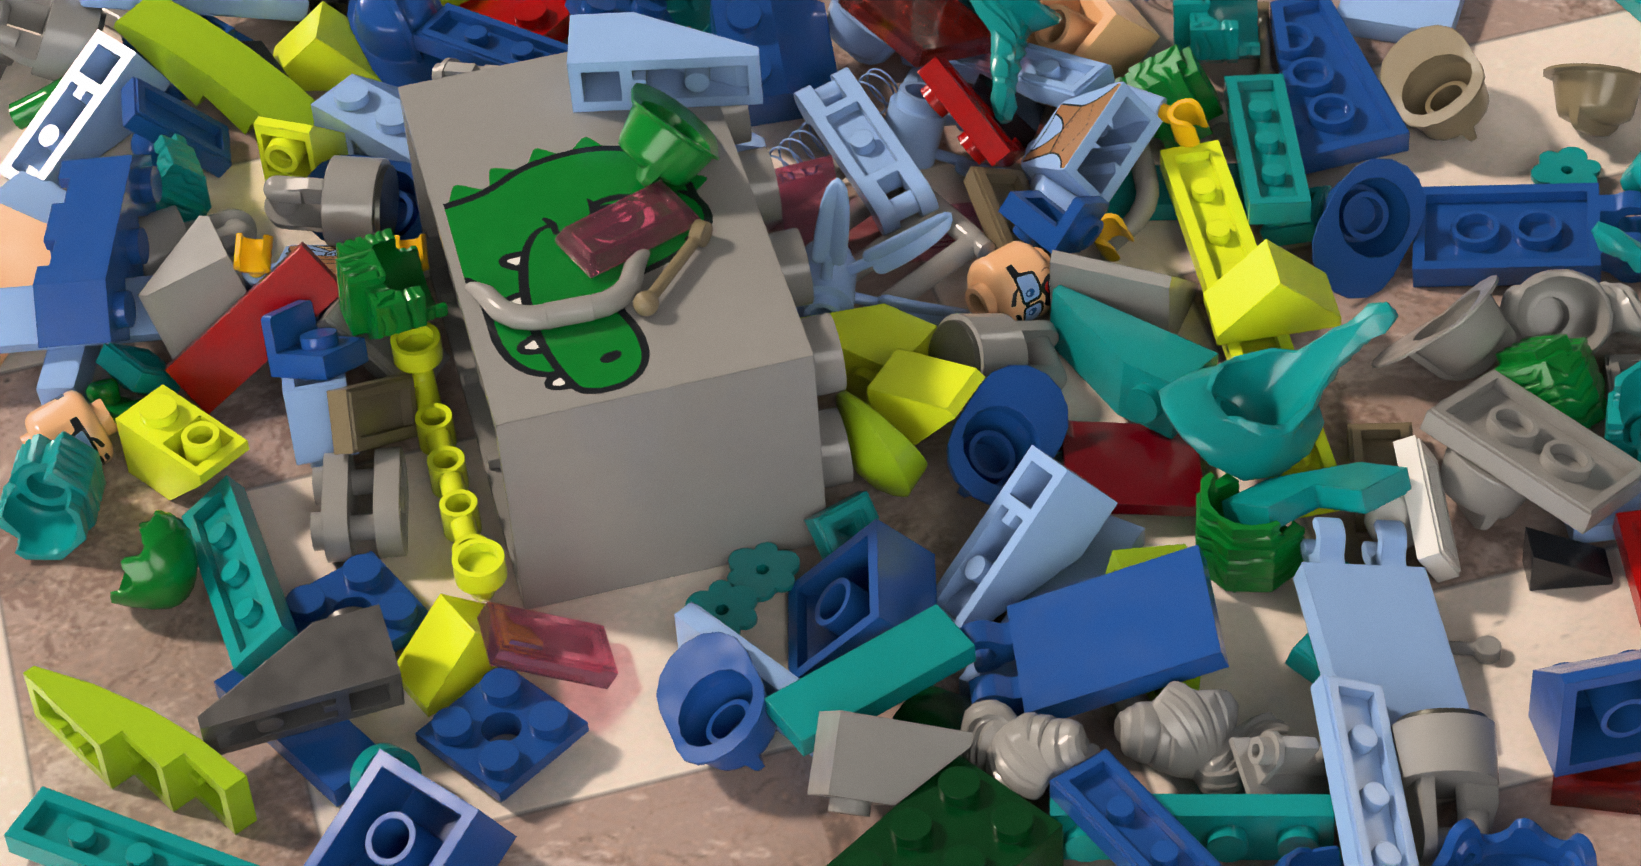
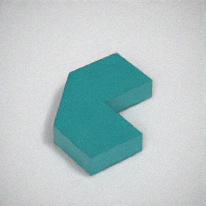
M1355 462L1268 478L1221 501L1224 517L1235 523L1257 525L1277 520L1281 523L1282 527L1317 508L1367 514L1407 494V491L1411 490L1407 467Z

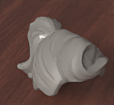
M1554 269L1536 273L1522 284L1513 285L1507 289L1500 304V309L1507 322L1515 331L1517 338L1515 342H1519L1526 336L1567 334L1568 338L1587 337L1588 345L1593 355L1607 342L1609 335L1612 333L1625 332L1641 337V301L1635 290L1621 282L1610 283L1603 281L1598 283L1594 278L1574 270Z
M1172 681L1168 683L1153 701L1136 702L1134 705L1120 711L1114 722V732L1117 741L1121 743V750L1124 755L1131 757L1137 762L1148 764L1151 768L1171 776L1194 779L1200 791L1204 794H1246L1229 739L1231 737H1259L1266 730H1274L1283 735L1287 734L1290 725L1285 724L1280 719H1276L1272 712H1267L1251 717L1237 726L1239 704L1229 691L1222 689L1195 690L1185 683Z
M983 700L973 703L965 710L960 731L973 733L971 747L963 752L961 756L1018 795L1030 800L1039 799L1051 779L1086 761L1088 758L1099 753L1100 750L1098 745L1089 744V739L1086 738L1087 735L1083 725L1075 720L1056 718L1053 715L1046 714L1038 715L1035 712H1026L1017 717L1011 707L998 700Z

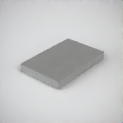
M1495 369L1485 373L1427 410L1420 427L1428 435L1581 534L1586 533L1641 493V462Z

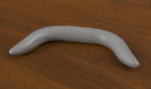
M1149 145L1146 146L1131 169L1136 196L1129 212L1122 218L1133 237L1146 226L1155 212L1159 198V182ZM1115 236L1108 242L1118 251L1129 240L1124 236Z
M648 249L636 251L625 261L619 280L613 286L591 295L577 296L537 305H522L508 301L493 286L481 282H469L465 284V290L494 321L512 329L536 331L594 321L608 317L626 308L636 294L640 292L650 251Z

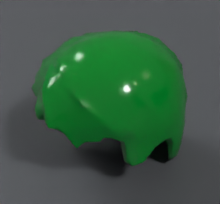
M156 510L150 521L139 523V531L144 546L142 552L136 556L125 557L120 561L121 568L125 572L119 590L110 592V599L113 604L150 610L172 609L183 603L190 596L194 588L198 571V555L191 529L186 526L182 519L172 513Z

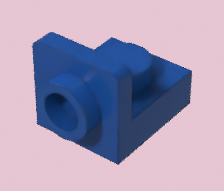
M297 300L269 312L261 318L271 377L328 381L369 362L364 337L338 336L337 329L335 328L317 329L313 304L310 300Z

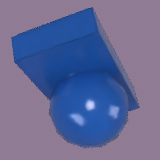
M134 76L122 87L123 127L134 133L131 139L133 155H151L152 166L157 167L158 154H156L153 144L161 134L172 138L176 133L185 137L187 145L193 147L203 170L220 178L232 166L228 126Z

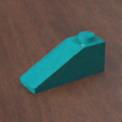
M1058 285L1053 289L1050 322L1054 324L1059 335V340L1054 346L1055 350L1117 415L1150 428L1170 439L1176 436L1178 432L1171 425L1162 409L1159 390L1191 371L1216 366L1219 353L1063 285Z

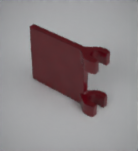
M1068 420V429L1062 446L1057 453L1062 452L1064 466L1118 502L1111 514L1196 517V494L1200 492L1202 478L1200 455L1179 434L1170 439L1138 423Z

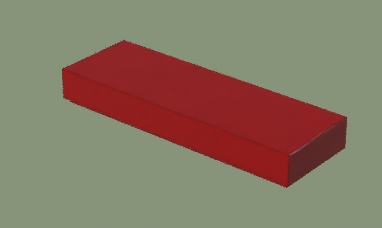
M302 241L165 367V371L207 414H210L268 361L261 325L262 316L297 300H310L313 304L315 317H317L338 297L337 276Z

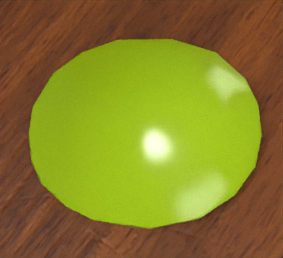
M845 390L839 392L835 397L836 407L844 423L855 471L877 490L892 496L908 497L927 469L928 463L924 456L901 432L865 401Z

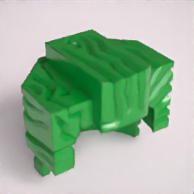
M1181 44L1171 46L1155 54L1154 57L1145 59L1143 63L1139 62L1129 67V72L1124 77L1115 79V83L1124 81L1127 85L1167 98V105L1170 106L1184 98H1192L1198 101L1203 108L1208 123L1207 128L1193 125L1196 128L1199 140L1213 134L1209 121L1224 114L1213 84L1189 46L1183 48ZM1162 122L1152 139L1154 137L1160 139L1166 149L1181 146L1175 141L1170 124Z
M391 228L377 231L375 235L366 234L365 238L359 236L354 241L348 239L344 243H336L337 259H335L339 308L352 336L367 333L370 340L381 339L426 326L427 321L448 315L446 303L436 304L431 295L423 273L418 248L416 245L410 246L408 249L396 248V239Z
M1567 334L1526 336L1519 342H1514L1512 346H1507L1504 350L1498 351L1495 354L1499 362V366L1495 368L1496 371L1584 427L1589 428L1606 418L1607 399L1604 397L1605 393L1603 390L1605 382L1602 374L1598 372L1599 367L1595 357L1592 355L1587 337L1568 338Z
M1211 472L1201 478L1200 492L1196 494L1195 545H1199L1206 558L1211 581L1225 591L1233 593L1275 591L1295 576L1303 562L1300 543L1305 538L1303 536L1305 528L1295 521H1292L1288 527L1286 525L1281 527V523L1277 520L1266 524L1247 525L1235 523L1225 518L1221 501L1239 493V480L1226 473L1215 481V475Z

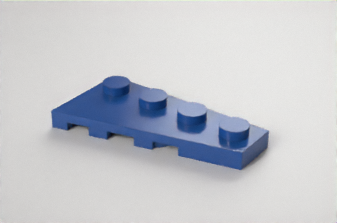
M1331 0L1271 1L1270 24L1278 72L1284 75L1305 174L1409 151L1410 132L1333 2Z

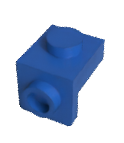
M1040 190L1010 191L998 212L1015 224L1013 232L1023 242L1033 247L1046 249L1051 254L1052 250L1080 253L1090 247L1100 235L1104 226L1101 219L1109 208L1110 203L1101 196H1081L1074 198L1065 211Z

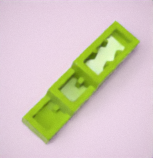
M142 0L115 22L113 28L195 106L208 99L245 135L254 128L253 124L258 116L315 126L311 104L316 100L247 45L185 7L171 0Z
M32 666L23 672L36 718L111 789H114L135 775L173 812L196 797L235 835L257 821L247 775L197 736L152 709L93 683L37 666Z

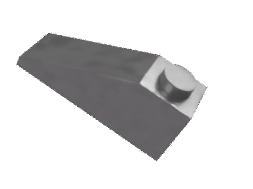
M380 605L363 609L360 607L342 608L330 614L326 619L310 624L197 717L202 740L220 755L405 704L401 672Z

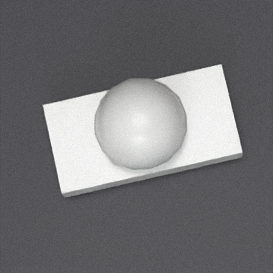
M1415 435L1393 441L1398 466L1408 468L1411 490L1407 491V494L1365 514L1364 524L1367 532L1373 541L1378 542L1374 529L1376 520L1402 521L1407 533V549L1415 545L1418 561L1438 583L1459 577L1461 567L1438 460L1423 441Z

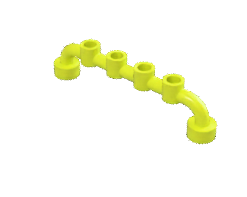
M427 322L426 326L391 335L390 344L393 360L399 370L412 374L414 379L418 410L415 414V424L421 451L428 455L427 466L432 492L435 496L441 498L439 509L444 535L449 541L453 542L452 566L456 585L463 592L471 594L472 598L476 601L487 602L493 598L496 590L507 579L508 572L505 554L500 544L480 535L482 525L476 495L468 490L469 479L465 455L461 449L456 447L457 439L452 411L441 402L434 374V368L443 359L441 336L438 328Z

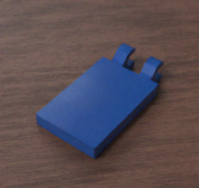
M1599 183L1422 187L1425 195V216L1417 235L1413 239V287L1475 286L1492 275L1499 277L1497 286L1520 285L1536 273L1554 269L1578 271L1594 278L1598 283L1601 282V271L1608 272L1619 281L1625 283L1641 282V273L1634 272L1627 262L1600 251L1591 233V229L1600 221L1619 228L1633 239L1641 242V216H1638L1641 215V192L1629 190L1618 194L1599 195Z
M1199 545L1006 606L1009 620L1007 623L976 620L960 627V630L975 645L976 661L974 662V667L977 673L996 670L1003 664L1016 660L1018 676L1014 677L991 673L971 679L968 683L972 704L983 700H998L1011 707L1016 716L1026 712H1035L1038 715L1046 714L1053 715L1056 718H1069L1164 688L1172 681L1183 682L1229 667L1208 565Z

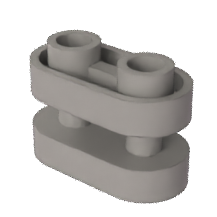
M402 446L375 449L374 468L358 470L355 469L352 454L334 455V452L324 453L323 466L313 467L314 500L316 505H321V512H311L310 531L314 551L324 550L328 563L344 562L356 555L357 541L375 539L380 558L407 556L409 490L406 461ZM373 494V513L358 515V495Z

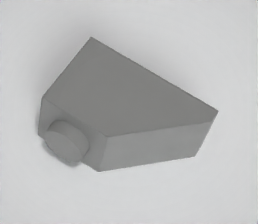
M842 710L819 711L807 795L830 798L829 812L870 817L871 805L895 806L969 749L973 733Z

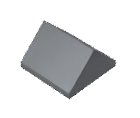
M198 216L138 294L172 359L247 292L238 271L233 269L234 263L209 216Z
M1052 250L1050 258L1051 304L1053 289L1058 285H1063L1176 335L1194 301L1199 284L1170 275Z

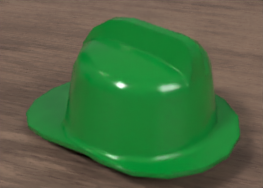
M636 83L631 89V102L633 104L619 136L618 144L638 165L636 179L640 184L647 187L656 179H660L674 186L683 187L712 159L717 161L720 159L718 143L714 134L692 111L659 89L641 83Z

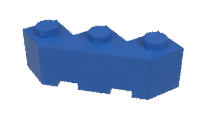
M122 155L62 161L58 181L61 188H67L64 203L52 204L43 240L46 249L50 250L51 260L47 266H37L33 282L38 348L130 340L129 328L135 325L136 306L131 291L126 290L125 278L144 276L143 264H147L149 259V241L145 229L139 227L138 217L148 216L149 213L156 211V203L160 202L162 198L160 172L156 166H152L151 155Z

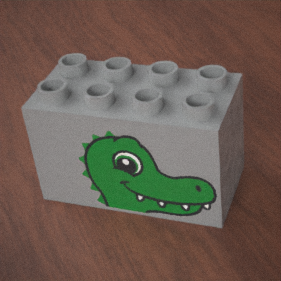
M567 52L399 86L398 91L422 234H426L429 274L437 302H445L448 306V315L442 317L524 609L529 610L728 565L729 556L735 550L740 548L755 549L758 544L764 542L775 544L778 551H790L816 545L804 520L826 508L824 488L853 482L851 451L841 415L837 407L818 410L817 396L846 390V368L839 335L831 314L823 313L800 318L796 309L799 306L812 304L814 300L809 261L799 230L791 228L773 233L767 232L765 224L781 221L782 219L779 186L768 149L764 146L737 152L736 144L750 142L752 138L748 105L688 107L714 134L718 143L720 159L718 161L712 159L683 187L674 186L660 179H656L652 184L645 187L636 179L638 165L618 144L619 136L630 110L573 112L567 70ZM696 219L710 222L713 227L712 236L707 246L703 248L698 247L658 298V310L651 316H641L636 313L632 300L626 308L608 317L553 329L519 330L494 321L465 290V284L481 282L493 286L508 301L522 305H537L577 296L591 295L613 286L619 280L625 261L636 251L648 249L650 257L645 268L640 292L648 291L687 241L691 225Z

